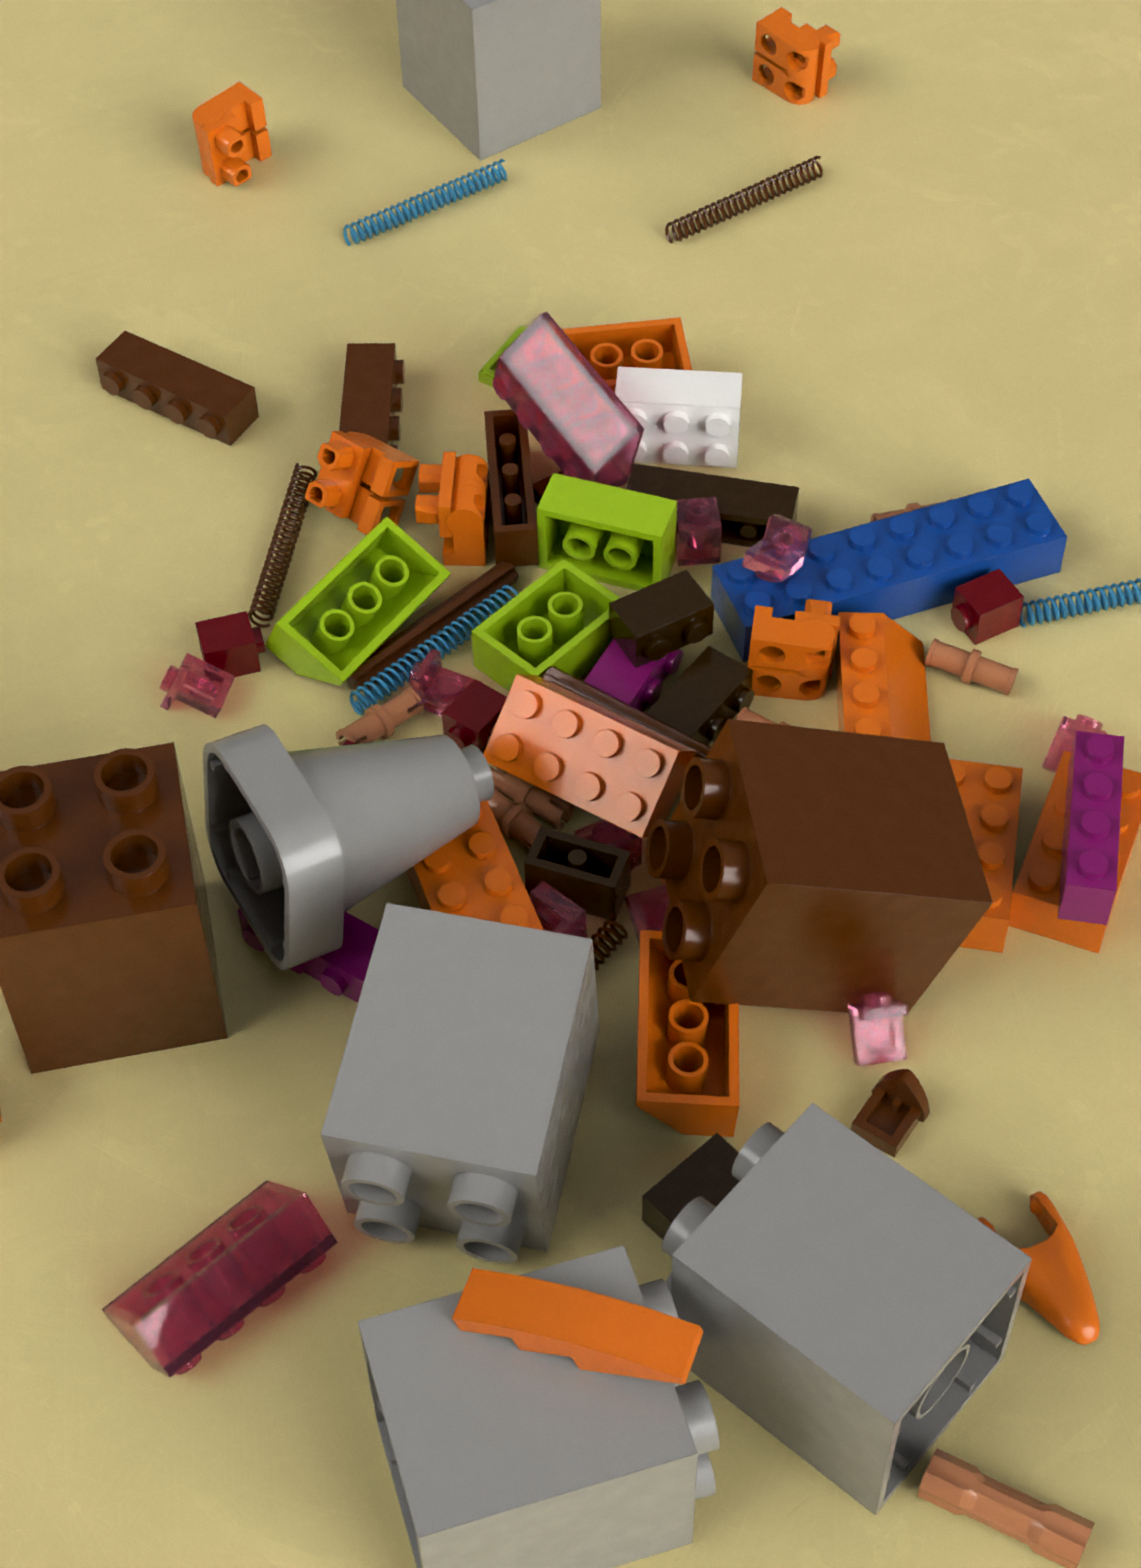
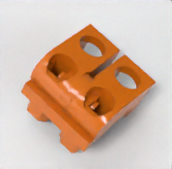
M783 7L779 8L756 23L754 50L757 52L754 53L752 80L787 102L796 105L810 103L814 96L818 98L823 97L827 94L828 80L836 75L837 64L831 57V53L840 44V33L828 25H824L817 30L807 23L798 27L792 23V13Z
M240 81L194 110L192 118L203 172L206 176L210 177L211 182L217 187L227 181L233 186H239L252 177L251 167L246 163L248 160L255 157L261 162L272 156L268 129L265 127L267 122L263 99Z
M332 431L329 442L323 443L320 446L317 459L321 469L317 480L308 484L305 493L306 500L339 518H348L358 525L357 530L365 535L382 521L380 518L384 507H390L388 518L398 526L406 500L400 496H408L419 460L372 436L350 431L344 433L342 431ZM397 468H403L401 479L397 482L393 481Z
M443 452L442 464H420L419 493H439V495H416V523L439 524L440 537H444L443 565L486 566L491 512L488 464L477 455L465 454L457 457L456 452Z
M808 599L805 602L804 612L795 611L794 620L772 617L773 607L755 605L748 657V667L753 670L752 690L755 696L812 701L821 698L826 693L828 680L832 676L840 625V616L831 615V602Z

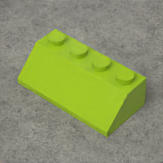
M386 516L276 622L265 646L297 675L341 686L449 578L451 572Z

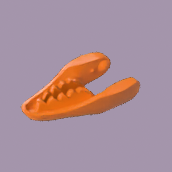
M1038 1191L1030 1195L1029 1208L1035 1214L1049 1237L1030 1248H1018L1032 1258L1021 1300L1038 1312L1065 1337L1081 1345L1090 1344L1099 1336L1100 1322L1085 1268L1073 1237L1047 1195ZM984 1217L977 1219L996 1232L993 1225Z

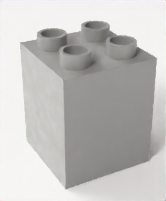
M396 0L403 87L480 161L601 108V0Z
M386 903L321 1131V1137L347 1213L356 1214L354 1226L357 1230L375 1239L392 1243L413 1242L418 1226L458 1234L456 1246L460 1251L474 1258L493 1263H512L517 1261L520 1247L548 1252L600 1029L593 939Z
M812 1103L785 1133L768 1122L751 1135L740 1150L732 1167V1176L740 1182L717 1207L702 1196H699L689 1202L677 1215L662 1243V1250L672 1257V1272L666 1280V1284L671 1293L678 1318L699 1325L703 1330V1335L690 1371L876 1515L1004 1358L1032 1258Z
M624 1245L520 1275L588 1290L678 1318L671 1293L663 1279L638 1285ZM463 1291L358 1321L375 1417L417 1568H614L693 1542L695 1500L716 1494L715 1478L708 1452L720 1448L719 1433L713 1409L700 1380L679 1385L677 1383L581 1370L571 1357L520 1350L512 1338L461 1331L452 1320V1316Z

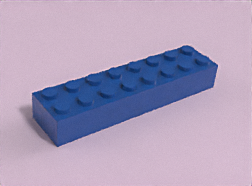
M1025 479L712 566L711 601L714 603V608L741 660L747 662L755 605L773 607L772 617L794 620L795 611L804 612L806 600L814 599L831 602V615L838 616V612L884 613L894 620L953 603L955 587L997 569H1000L1013 585L1058 573L1061 570L1067 535L1030 479Z

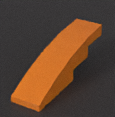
M472 1268L452 1316V1320L461 1331L512 1338L520 1350L571 1357L581 1370L684 1385L686 1384L703 1335V1330L699 1325L641 1305L576 1287Z

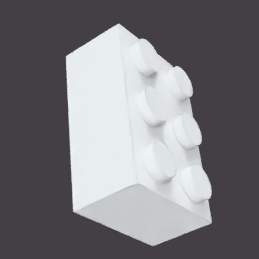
M618 367L614 396V461L737 468L743 373Z

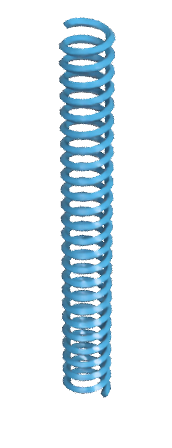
M500 159L498 162H493L492 165L488 164L486 168L481 167L480 170H474L473 173L469 172L467 176L462 175L461 178H455L454 181L450 180L448 184L443 183L442 186L429 189V192L424 191L422 195L417 194L416 197H410L409 200L405 199L403 203L398 202L396 206L391 205L390 209L384 208L383 211L379 210L377 214L372 213L370 217L365 216L364 220L358 219L357 223L351 222V225L346 224L343 234L347 245H351L347 236V228L350 229L354 243L359 244V238L364 242L366 241V236L372 239V232L378 236L379 230L382 233H385L386 228L391 231L392 224L398 228L399 222L402 225L405 224V219L411 222L412 217L414 219L418 218V214L422 217L425 212L430 214L431 208L437 211V205L440 208L444 207V203L449 206L450 200L456 203L457 198L459 200L463 199V195L468 198L469 192L475 195L476 190L482 191V187L487 190L488 184L493 187L495 182L500 184L501 179L507 181L506 170L501 165L505 160Z
M1137 578L1135 581L1128 580L1127 583L1121 581L1118 585L1113 583L1110 587L1104 585L1102 588L1096 587L1094 590L1088 588L1086 592L1080 590L1078 593L1071 592L1070 595L1064 593L1061 597L1055 595L1053 599L1047 597L1045 601L1039 598L1037 602L1031 600L1029 604L1023 602L1022 611L1023 607L1026 606L1028 623L1034 626L1035 617L1039 624L1043 623V615L1045 620L1050 623L1052 616L1054 620L1058 621L1060 614L1066 620L1068 612L1074 618L1076 610L1082 616L1084 608L1088 614H1091L1093 609L1099 612L1101 607L1107 611L1109 604L1111 608L1115 609L1117 602L1122 608L1125 605V601L1131 606L1133 599L1139 604L1141 602V585L1139 589L1137 583H1141V579ZM1114 587L1117 588V589H1116V595H1115V593H1114V591H1113V588H1114ZM1105 589H1108V597L1105 593ZM1097 591H1100V600L1096 593ZM1089 592L1092 593V602L1088 595ZM1081 594L1084 595V604L1080 597ZM1072 596H1075V597H1076V600H1075V601H1076V607H1075V603H1074V601H1073V599H1072ZM1064 598H1067V599H1068V601H1067V606H1066V603H1065V601H1064ZM1057 599H1059V601H1060V602H1059V608H1058L1057 603H1056V600H1057ZM1048 601H1051V611L1047 604ZM1040 603H1043V613L1039 606ZM1032 604L1035 605V616L1031 608ZM1021 611L1020 625L1025 628L1023 612Z
M509 585L502 586V589L496 590L495 594L489 595V599L485 598L482 603L476 605V608L472 607L469 612L463 614V617L459 616L456 621L450 623V626H445L443 630L437 632V635H432L430 639L424 641V644H419L417 649H412L410 653L404 655V658H399L397 663H392L390 667L384 669V672L377 673V677H371L370 682L366 681L363 686L357 687V691H351L350 703L355 712L363 716L364 709L366 710L371 705L378 704L377 699L384 701V695L390 697L391 690L397 692L398 686L404 687V680L411 682V676L417 678L418 672L424 673V667L431 668V662L437 664L438 658L444 659V653L450 655L451 649L457 650V644L464 645V640L470 641L471 631L478 626L476 622L480 625L484 621L481 615L486 620L490 617L487 610L491 615L496 612L493 605L499 610L503 607L500 601L505 605L508 603L507 598L509 600L514 598L505 589H510L516 596L519 592ZM360 690L364 691L365 696L360 693ZM353 695H357L358 701L354 702Z

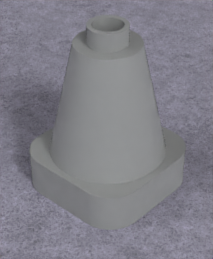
M262 724L206 743L203 749L205 825L214 861L224 883L272 962L281 970H287L340 949L343 943L344 912L473 827L479 820L480 802L491 799L494 794L492 773L480 749L475 745L459 748L446 735L287 752L275 732L269 726Z

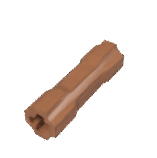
M938 1448L933 1453L917 1494L918 1497L955 1515H966L1028 1545L1036 1554L1065 1568H1077L1095 1524L1061 1506L1045 1504L982 1474L976 1466Z

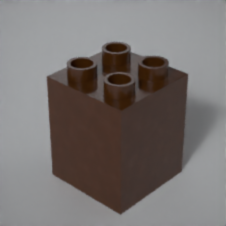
M728 719L706 758L694 757L688 762L682 778L681 801L669 820L657 819L653 823L647 839L646 863L649 874L653 878L665 879L670 901L664 916L662 929L664 951L670 960L682 961L690 1002L739 1003V1005L906 1017L993 903L944 743Z
M174 742L136 749L124 748L107 754L35 766H17L0 771V987L31 1074L228 1038L206 884Z

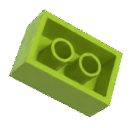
M553 473L537 507L539 568L550 570L562 559H565L598 582L636 591L669 577L676 560L677 501Z
M562 559L471 631L474 667L507 691H510L516 674L537 675L542 678L543 674L550 667H557L579 678L598 662L613 640L609 633V603L620 597L567 560Z

